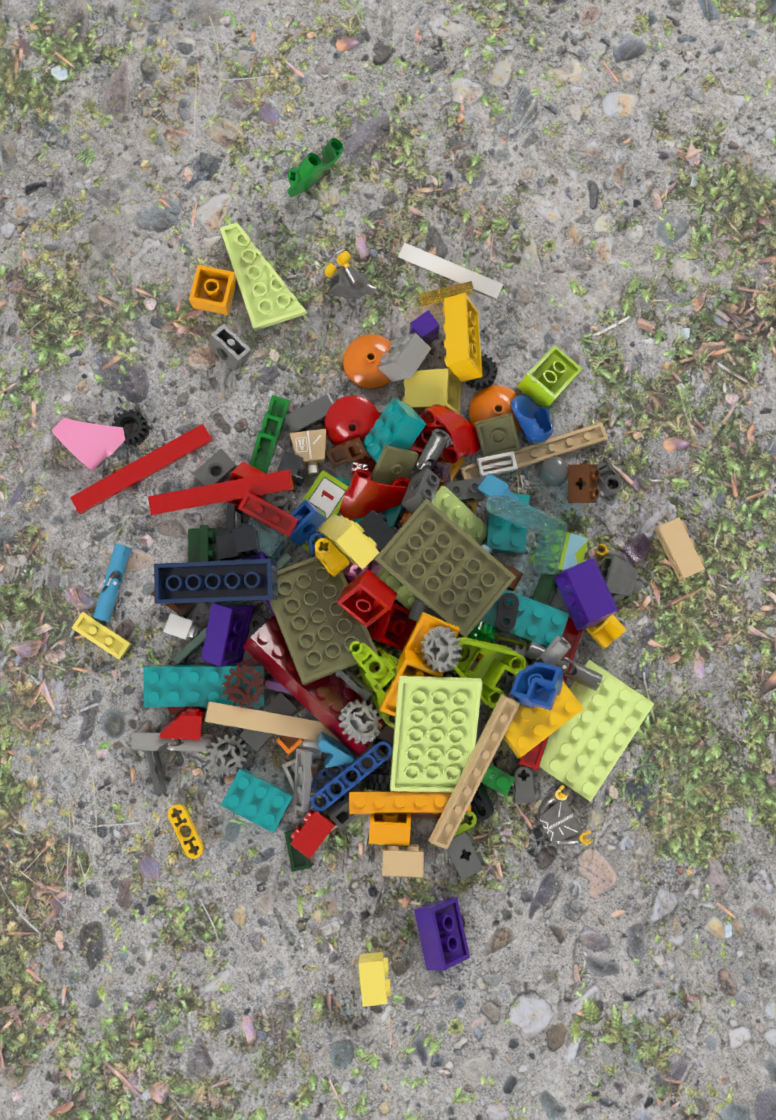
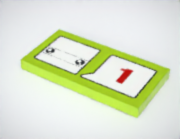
M322 470L301 503L306 499L328 520L333 514L338 516L340 513L339 509L348 486ZM317 536L314 537L315 539L312 541V544H316L319 540ZM306 540L301 547L310 553Z

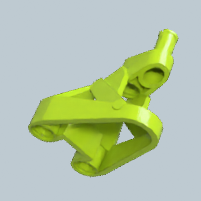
M460 637V641L457 644L462 647L461 650H458L461 658H456L459 664L454 665L452 670L459 678H481L480 701L491 708H495L501 694L505 696L504 692L495 686L505 669L512 674H518L520 670L523 671L525 669L526 660L507 646L474 640L468 637ZM467 647H468V648H469V656H468V658H467L466 660L460 662V660H463V659L467 656V654H468V649H467ZM481 653L482 657L474 670H469L478 654Z
M354 641L350 644L349 650L358 662L359 672L363 676L367 687L375 693L372 699L380 717H382L387 725L394 729L393 716L380 711V705L387 693L382 689L397 674L398 659L386 650L375 647L377 652L382 654L380 657L365 643ZM380 664V670L373 673L374 665Z

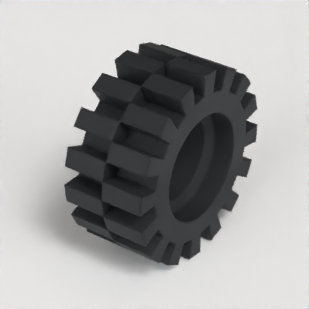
M487 354L481 356L482 366L486 368L487 375L484 378L465 381L467 385L470 384L472 389L473 387L476 390H479V388L484 389L491 386L495 381L498 371L496 362L492 361V357L487 358Z
M129 409V412L123 410V414L119 412L117 414L119 417H114L115 423H112V426L123 427L124 430V425L127 422L134 421L137 423L135 433L126 434L124 432L125 441L123 443L128 446L129 444L136 446L135 443L141 444V440H145V435L149 433L147 431L149 429L147 420L136 410L135 412L132 409Z
M390 773L368 774V790L403 792L390 791Z

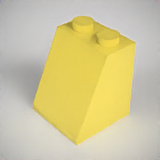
M449 368L417 370L411 378L404 379L405 396H403L402 402L410 405L416 413L422 414L430 406L439 404L460 415L462 382L457 376L453 375Z

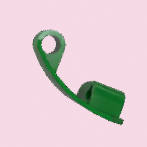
M331 138L321 150L325 164H322L317 154L311 152L302 160L299 168H291L289 170L288 180L291 186L287 193L291 198L316 184L334 165L344 149L340 140Z

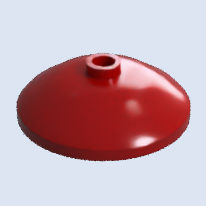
M357 395L344 396L336 400L326 413V434L334 445L360 437L363 443L365 437L379 419L380 413L376 406L364 397ZM354 424L356 428L352 430L349 428V425Z

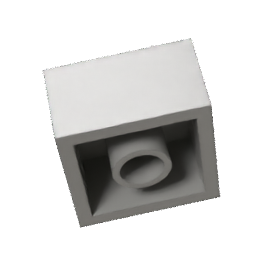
M416 333L395 338L390 343L388 352L381 356V362L377 368L392 382L411 378L431 350V347Z

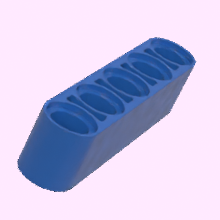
M381 740L314 794L311 799L312 807L317 811L327 809L391 756V743ZM386 745L389 748L388 754L381 755L378 752V747ZM366 757L371 758L373 761V766L370 768L362 764V760ZM354 770L357 773V779L350 780L347 777V772ZM339 783L342 791L339 793L332 791V784ZM323 796L326 799V804H317L316 797Z

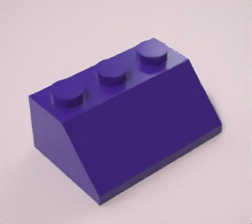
M595 558L570 567L554 578L577 630L593 628L618 611Z
M232 602L212 603L201 660L220 667L243 661L245 651L243 646L247 641L254 606Z
M457 897L427 903L414 909L426 970L444 971L470 958Z

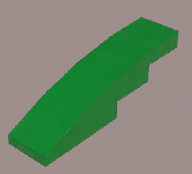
M275 395L271 396L250 461L251 466L266 474L279 442L291 400Z

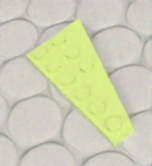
M238 223L221 227L220 230L254 331L307 314L306 310L300 305L293 293L289 291L272 266L265 260L262 253L251 242V239Z

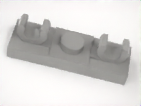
M297 748L293 808L301 812H309V807H312L309 799L315 794V792L311 791L313 782L311 767L315 768L318 766L317 763L312 762V757L318 756V753Z

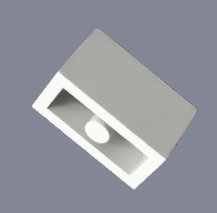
M170 613L163 632L192 641L200 633V628H198V623Z

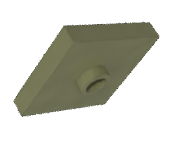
M512 412L475 422L483 457L521 450Z
M385 445L371 474V480L392 485L400 477L408 479L419 454L415 451Z

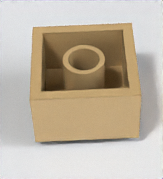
M410 843L409 846L383 845L382 876L423 877V847H420L418 843Z

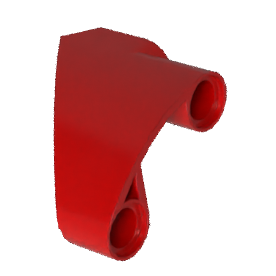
M434 404L422 412L421 419L426 423V426L444 427L452 439L453 444L444 450V458L449 463H456L462 457L471 456L481 449L476 427L459 414L439 404Z
M356 469L351 485L344 494L339 512L344 518L352 520L365 517L372 510L379 513L396 507L402 503L410 480L400 477L392 485H386L372 481V475L369 471Z

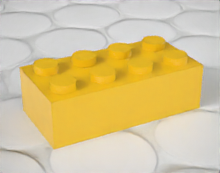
M466 293L444 298L442 312L445 317L443 329L446 334V339H444V347L446 349L445 364L461 382L482 377L479 312Z
M563 681L560 696L557 695L552 710L536 706L531 708L522 704L518 707L503 739L515 755L520 758L580 713L584 707Z

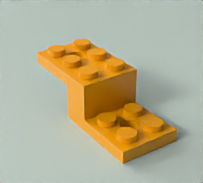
M422 612L397 661V674L380 705V711L392 716L396 715L399 676H443V672H439V670L433 671L432 666H426L428 660L422 659L425 656V652H421V649L424 648L421 641H426L424 634H428L429 629H435V627L450 628V632H456L454 637L456 639L460 631L459 627Z

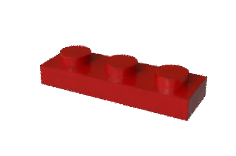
M249 491L246 492L238 507L239 510L288 537L292 535L299 521L298 518Z

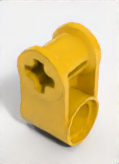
M321 538L316 542L315 556L333 577L350 564L345 555L329 539Z

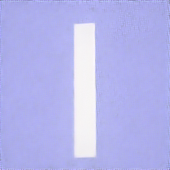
M407 243L403 244L398 255L401 259L496 299L503 286L502 283Z

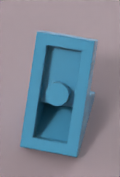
M490 473L487 474L476 488L504 513H508L519 499L508 489L509 485Z
M321 731L317 737V745L321 751L329 752L325 758L326 768L354 762L355 754L344 744Z

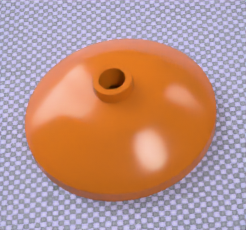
M374 334L363 335L353 340L347 347L343 358L344 370L348 378L355 385L365 389H377L390 383L391 380L377 366L381 362V356L390 349L389 345L391 342L382 336ZM373 355L374 359L369 360L368 356Z
M493 385L480 390L470 403V423L475 426V422L512 412L516 431L518 432L521 427L510 407V402L518 394L512 389L501 385ZM495 407H500L502 411H495Z

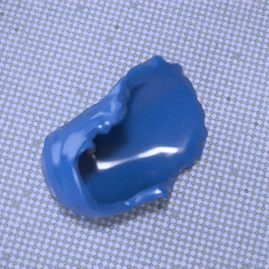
M526 394L514 397L510 402V407L519 421V426L522 428L525 438L531 443L546 441L554 431L550 419V408L538 406Z

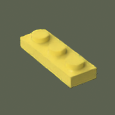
M85 612L81 613L72 626V629L119 660L123 658L131 646L130 642Z

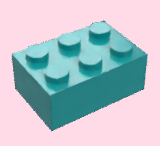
M393 397L369 434L365 437L363 445L377 463L385 445L409 450L426 423L410 405Z
M515 494L519 499L508 513H504L489 500L485 545L491 548L492 552L523 555L525 553L530 495Z
M241 768L221 806L274 833L294 795Z

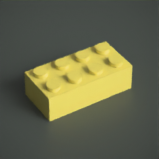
M333 514L317 529L350 562L362 570L380 553L376 549L378 546L376 542L362 534L364 532L363 528L358 523H354L342 515L337 516Z

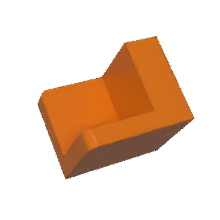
M281 735L276 741L289 755L304 742V739Z

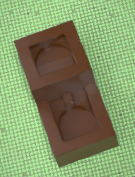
M360 437L327 448L325 451L334 468L348 461L351 463L368 455Z

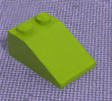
M554 345L525 375L517 387L524 394L530 396L538 406L549 408L583 369Z

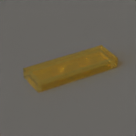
M472 281L420 293L417 295L418 306L423 307L444 302V298L466 293L467 296L472 295Z

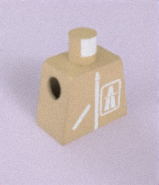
M326 429L290 433L295 453L304 458L303 466H307V474H319L318 464L326 463Z

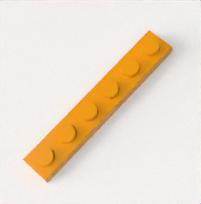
M349 792V814L442 813L452 792ZM471 804L469 805L466 813L471 812Z

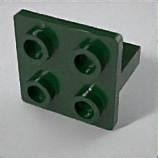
M200 525V528L188 529V562L221 561L216 536L221 535V532L226 531V528H210L208 525Z

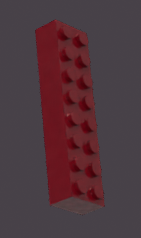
M275 614L248 639L243 648L351 752L359 756L368 748L373 741H368L366 744L360 741L356 744L354 738L348 740L349 735L348 733L342 734L345 729L344 727H339L342 721L338 719L342 714L341 710L349 702L353 703L355 700H358L361 703L364 699L341 677L338 678L335 673L303 685ZM383 719L378 722L382 724V727L379 729L380 732L387 725Z

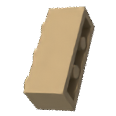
M679 517L654 529L679 581L705 569L704 560L697 554L695 542L692 538H689L686 532L687 526Z

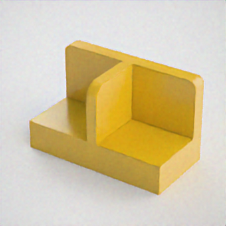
M611 615L595 627L586 629L603 649L607 648L627 630L614 615Z

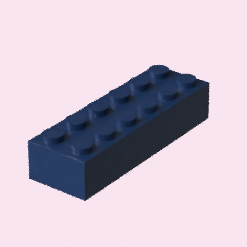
M254 559L154 564L155 604L278 600L277 560Z

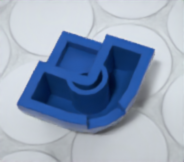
M535 662L534 665L528 666L523 671L520 670L512 687L511 697L531 708L536 706L552 710L557 695L560 696L562 689V668Z

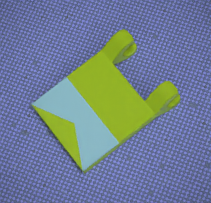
M546 525L538 526V534L550 537L545 557L533 554L530 556L531 563L564 571L583 562L589 538L557 530Z

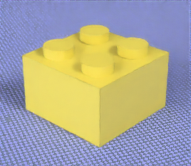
M383 952L360 954L358 964L363 1007L388 1004V997H391L390 978L386 979V975H389L388 957L384 958Z

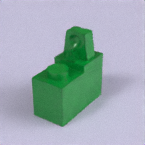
M490 764L481 782L506 796L515 778Z

